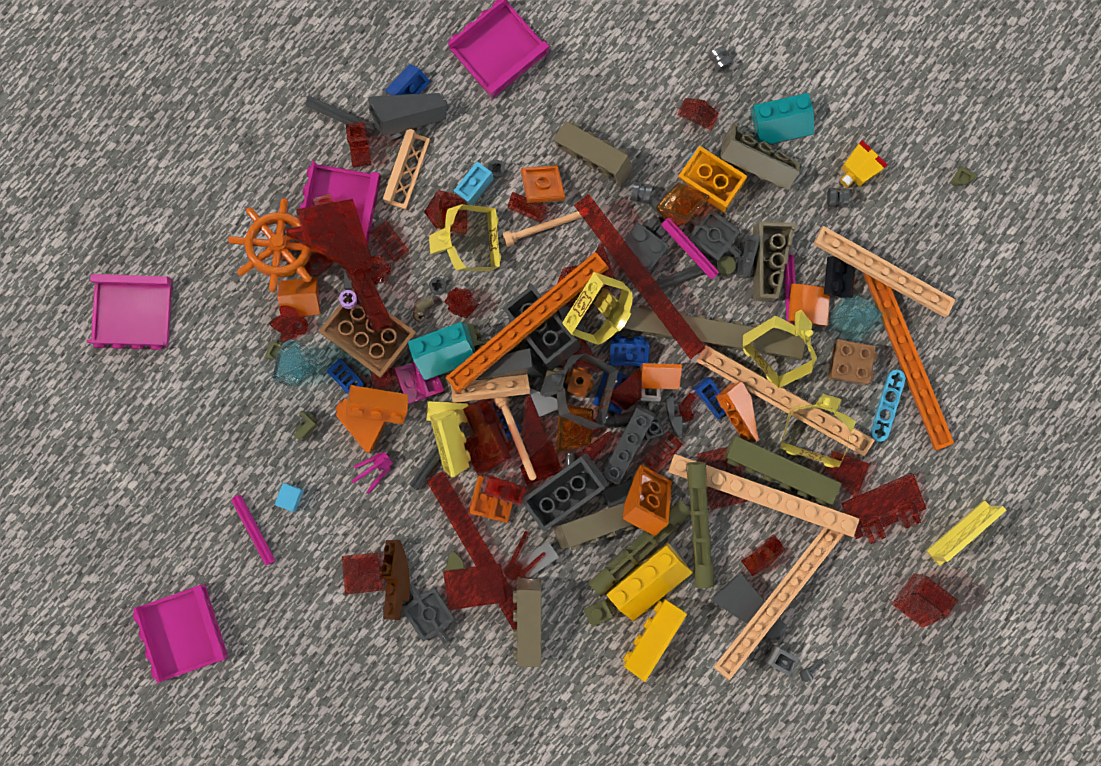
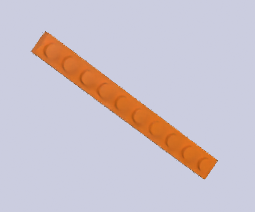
M594 252L445 378L456 392L460 393L581 292L594 272L599 274L605 272L609 268L607 264Z
M863 273L902 372L905 374L907 384L934 451L955 444L892 288Z

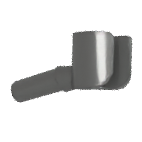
M822 659L816 661L809 668L800 671L802 681L808 682L813 679L811 672L823 663Z

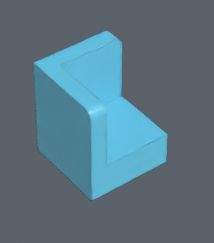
M283 483L275 505L296 512L304 490Z

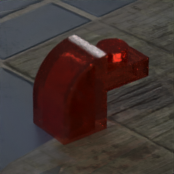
M365 122L346 124L352 167L371 166V147Z

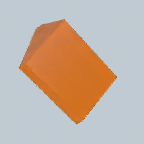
M313 277L310 282H305L303 279L279 281L277 298L282 318L321 315L318 277Z
M643 363L640 366L641 388L679 389L682 364Z

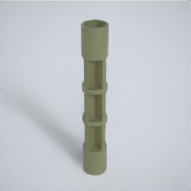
M689 462L686 464L690 491L695 587L711 588L714 587L713 562H711L706 462Z
M679 500L670 508L669 524L656 536L644 531L591 579L588 584L602 597L614 586V582L617 583L676 530L678 524L681 525L691 516L690 509Z

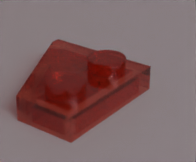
M831 450L829 457L842 461L840 467L831 468L826 466L825 469L838 482L842 483L841 485L854 498H857L869 463L847 455L843 458L844 454Z

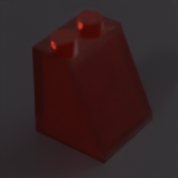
M913 573L891 605L921 628H924L946 617L956 605L958 599L926 575Z

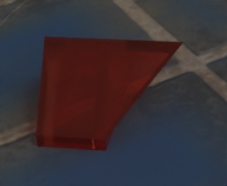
M640 369L612 391L610 401L624 410L629 409L642 397V372Z

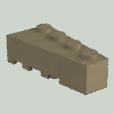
M565 121L553 139L556 146L577 160L581 157V161L591 169L596 167L602 176L607 179L609 177L614 178L617 182L616 185L622 188L634 170L628 156L629 154L621 148H614L607 140H599L594 133L581 130L582 128L574 122L570 124Z
M732 123L722 140L721 159L728 164L740 167L744 172H751L757 175L761 180H768L779 188L789 190L800 173V163L779 150L774 152L768 143L764 141L757 142L752 137L753 134L748 131L744 134L737 129L738 125Z
M759 221L753 226V234L760 235L753 262V301L772 302L779 298L784 277L783 273L788 261V253L793 240L792 236L797 223Z
M625 502L553 527L560 549L570 547L572 551L583 547L581 544L588 541L589 544L600 541V536L606 535L608 538L617 535V530L624 528V531L636 528L635 525L622 519Z
M518 578L517 591H513V603H517V610H513V622H517V629H513V641H517V648L513 649V660H517V667H541L542 578Z

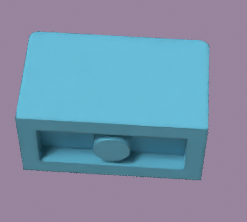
M476 162L454 189V193L465 200L468 205H474L493 181L492 172L479 162Z

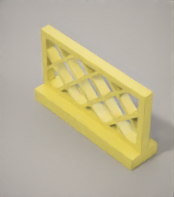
M982 501L926 550L927 553L941 566L944 562L951 560L1007 510L1003 506H990L986 501Z

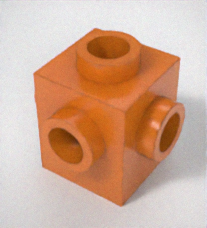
M578 367V370L573 369L572 373H568L565 384H569L567 393L585 398L587 390L591 391L594 380H591L592 375L588 374L589 370ZM581 379L583 384L579 385L576 381Z

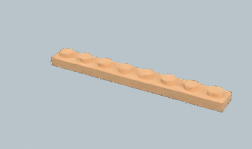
M825 226L820 228L813 243L815 246L943 317L949 315L955 302L954 298Z

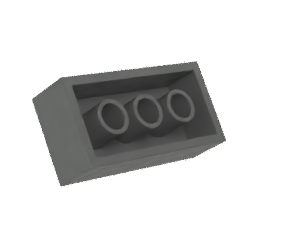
M531 285L502 309L513 321L542 296ZM556 313L526 337L527 341L551 371L582 348L577 339L563 325Z
M586 452L521 499V502L544 532L604 490L609 483Z

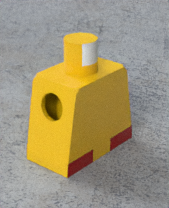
M861 140L841 167L846 174L840 179V182L847 188L853 182L860 187L883 171L888 164Z

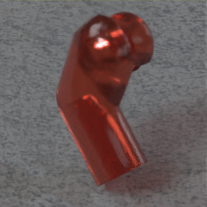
M690 392L679 405L682 419L689 422L694 419L691 405L696 400V397Z

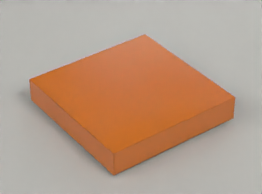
M558 165L521 168L520 172L527 203L564 201L565 193Z

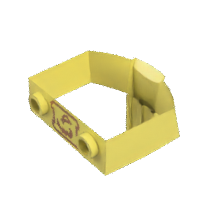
M461 204L447 209L445 228L429 235L430 254H438L447 250L456 271L490 272L500 267L501 254L499 253L498 216L496 215V208ZM458 210L487 213L491 267H466L459 258L455 246H452L450 227L454 223Z
M594 272L562 323L571 335L599 345L612 337L617 331H621L631 315L632 291L623 282ZM603 284L621 289L619 300L609 290L603 288L602 292L597 296V300L594 301L593 304L607 319L594 335L575 329Z
M802 310L795 312L794 325L780 317L774 316L743 335V350L765 372L769 382L774 383L780 388L811 373L817 356L811 346V336L814 333L812 322ZM773 327L782 329L795 336L799 335L804 340L812 360L778 376L750 342Z
M823 393L815 405L794 406L790 410L781 449L786 450L790 455L799 454L823 462L827 467H840L842 461L783 443L791 413L795 410L814 407L833 412L834 416L839 418L851 431L845 453L849 446L856 421L843 413L837 412L842 399Z

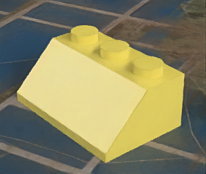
M451 409L430 415V420L443 470L449 476L455 477L469 468L468 462L471 461L468 450H465L464 447L466 438L464 433L460 431L461 418L458 413L456 414Z

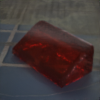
M515 192L511 193L508 209L542 223L547 212L546 206L537 202L527 203L526 197Z

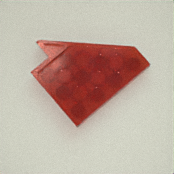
M353 199L297 209L296 213L300 226L286 229L285 233L287 236L354 273L374 269V263Z

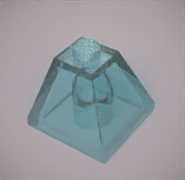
M853 293L852 298H843L828 316V324L848 341L856 343L883 313L869 301Z

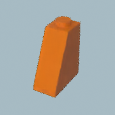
M344 398L336 407V416L364 451L371 454L387 422L346 415L347 399Z

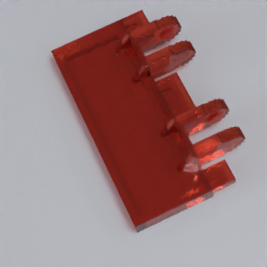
M912 473L841 503L845 514L859 518L854 534L855 539L863 537L861 530L863 528L870 544L875 543L871 527L875 526L878 536L884 539L886 535L883 527L899 521L896 513L899 514L904 528L907 529L910 527L906 512L910 511L914 522L919 524L921 523V518L918 512L926 509L917 481Z

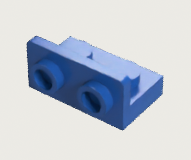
M617 335L611 337L610 365L641 366L643 363H648L649 339H645L643 336L626 338L625 336Z

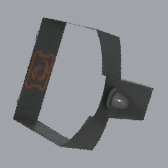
M587 353L571 355L563 371L545 377L540 395L547 397L557 394L559 416L594 430L603 426L607 421V410L613 388L618 382V370ZM578 359L608 374L595 422L571 414L567 407L563 383L567 371L571 369Z

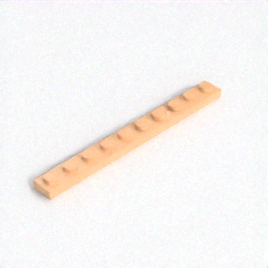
M707 344L696 362L733 383L742 381L749 392L786 413H789L794 406L813 405L783 387L778 388L774 383L769 382L766 377ZM817 407L792 411L791 415L847 446L851 431L840 419ZM854 428L848 448L865 457L875 440Z
M674 454L668 473L687 479L686 464L696 461ZM706 465L708 487L854 537L859 518Z
M825 527L820 531L713 668L728 681L733 677L844 534Z

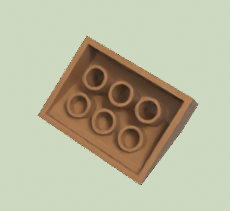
M354 287L352 291L357 297L355 307L345 309L340 304L318 332L381 378L409 348L408 341L416 339V332ZM347 295V297L345 298V302H344V303H346V304H347V302L351 303V302H352V299H351L352 296L349 295V297H348V295Z

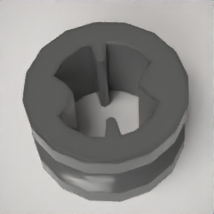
M493 160L489 164L488 170L492 172L494 178H501L505 174V165L500 160ZM494 165H496L497 167L498 165L501 166L500 173L497 174V171L496 173H493Z
M435 277L430 281L429 288L433 294L441 295L446 291L447 285L442 278ZM440 281V284L443 285V288H439L438 291H435V287H433V284H437V282Z

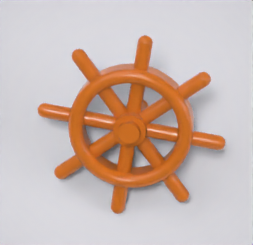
M286 198L281 199L279 212L269 213L261 217L253 208L248 207L246 213L254 223L248 229L246 237H228L230 244L245 245L246 254L249 262L237 270V274L243 276L255 268L262 274L270 276L269 290L271 292L277 290L278 277H287L298 273L305 282H310L312 278L303 267L307 264L311 252L327 253L329 251V247L326 245L312 244L308 227L319 220L318 214H313L302 222L297 217L287 213L288 200ZM277 224L276 234L268 227L269 225ZM285 224L294 227V229L284 235ZM262 231L269 240L257 239L256 236ZM299 234H301L304 243L289 242ZM254 246L268 247L257 256L254 253ZM289 250H299L302 252L296 259ZM273 254L272 266L262 262ZM287 260L290 264L280 266V261Z

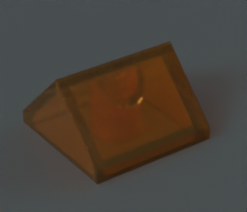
M677 183L656 206V210L665 220L671 218L680 227L689 222L709 199V195Z
M567 405L571 414L593 422L594 410ZM561 416L558 417L557 452L591 444V429Z

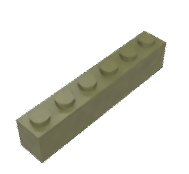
M732 436L723 458L728 460V464L734 467L741 465L745 467L744 471L752 475L756 473L763 475L762 479L773 483V481L781 483L779 487L788 491L792 488L798 491L797 495L806 499L810 496L815 499V503L826 506V504L833 505L842 484L737 436Z

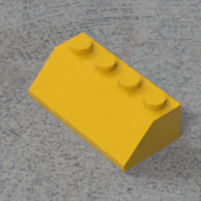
M667 542L613 586L606 595L619 611L634 621L693 572Z
M663 599L662 602L660 600L657 602L653 609L655 614L652 618H647L643 625L645 630L642 635L637 634L633 641L635 646L632 651L628 650L622 659L624 661L623 666L644 682L648 679L687 616L686 612L666 599Z

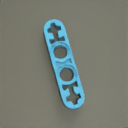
M893 370L886 377L870 430V436L876 442L885 441L889 436L906 379L905 374L900 370ZM896 374H898V378H900V381L895 383V387H898V390H896L895 388H888V385H893L894 379H892L891 377ZM888 391L895 394L893 402H889L885 398ZM883 409L887 410L890 414L888 420H883L880 417V412ZM877 421L887 424V427L882 426L881 432L884 433V436L877 438L878 435L875 433V430H879L881 424H877Z

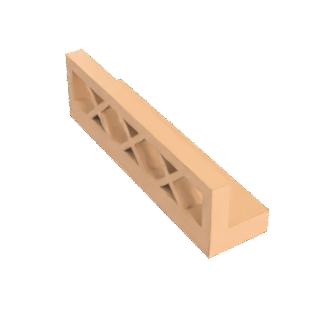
M406 130L383 196L385 203L407 209L430 143V138L417 135L415 130ZM414 140L424 141L423 148L415 152L413 148ZM416 156L418 160L417 166L409 169L407 165L408 159ZM409 173L412 181L403 187L401 178ZM401 191L406 196L404 204L394 201L395 195Z
M526 374L474 380L460 393L456 392L451 385L453 403L530 394L528 375Z

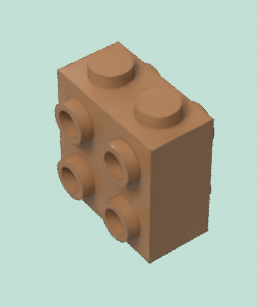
M839 339L833 342L827 379L863 386L869 385L874 378L872 366L877 359L876 346Z

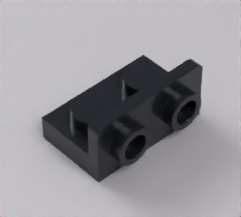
M827 256L824 294L833 298H852L856 268L835 256Z

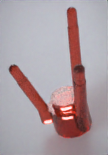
M527 531L521 537L509 564L504 570V574L512 580H517L518 577L523 578L545 556V553L542 552L522 570L523 565L516 559L528 534Z

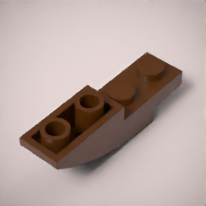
M386 540L384 560L381 568V579L387 580L383 619L400 620L403 601H409L410 596L408 562L401 541Z

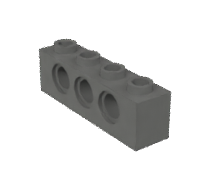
M637 405L602 473L605 479L619 485L654 419V412Z

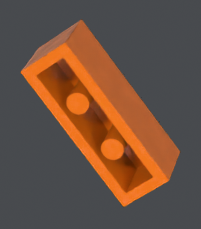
M354 385L350 386L346 415L404 424L408 409V394Z

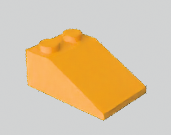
M699 145L678 178L708 203L725 213L746 183L747 175Z

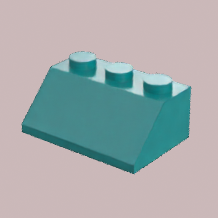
M809 93L753 105L750 111L759 143L764 141L771 145L814 135V110Z
M462 322L408 341L412 358L424 380L455 370L476 352L468 326Z

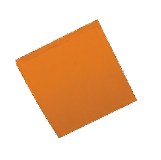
M791 284L788 322L795 323V312L802 310L812 322V325L828 326L830 296L824 294V287Z
M477 476L468 513L508 523L517 485Z

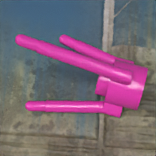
M385 451L354 465L356 469L374 461V465L351 481L352 483L357 482L376 468L379 471L383 469L382 473L367 490L368 494L376 487L386 473L392 470L390 466L394 463Z

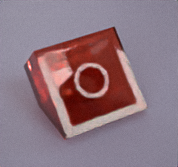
M380 552L342 556L345 595L384 591L383 579H381L382 565Z

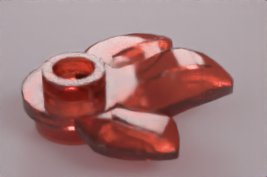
M286 305L279 307L281 315L275 317L269 323L272 328L281 332L280 341L284 343L293 342L298 335L304 334L308 329L307 320L299 316L296 309ZM300 322L302 327H296L295 323Z

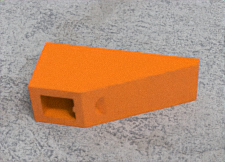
M742 381L731 383L717 394L716 398L739 433V437L750 443L757 442L759 439L752 397Z

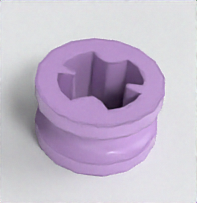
M344 290L339 296V301L343 308L352 309L357 304V297L352 290ZM347 295H348V297H349V295L352 296V298H351V299H352V302H351V303H349V302H347V304L344 303V302H345V299H344L345 296H347Z

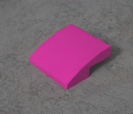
M414 361L413 363L393 369L401 393L408 394V404L444 392L439 376L424 380Z

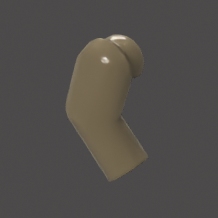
M432 296L416 303L413 318L417 322H422L425 319L426 310L435 305Z

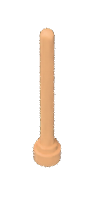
M586 208L515 233L514 231L503 232L502 235L506 247L514 245L518 239L590 215V210Z
M509 396L493 398L495 405L502 409L529 479L535 480V471L509 408Z

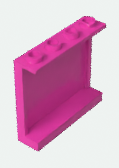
M496 0L488 11H482L477 20L473 23L469 22L461 33L454 34L448 42L450 51L492 99L549 53V45L538 38L508 3V0Z
M312 161L311 166L307 168L308 182L303 188L304 202H301L299 207L300 220L302 222L313 214H318L319 220L308 227L311 240L367 250L381 175L378 172H371L369 174L319 165Z
M91 274L90 282L95 284L91 340H87V343L93 344L94 348H105V345H112V348L124 349V346H131V349L142 350L143 346H150L151 350H162V347L169 346L171 278L167 276Z
M205 584L133 608L134 621L140 628L139 637L146 647L145 656L152 666L151 675L154 680L156 679L157 683L229 658Z

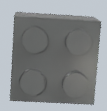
M638 223L616 251L614 257L645 279L667 251L669 245Z

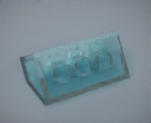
M290 339L284 342L282 348L278 351L273 379L291 388L322 368V365L308 346L297 339Z

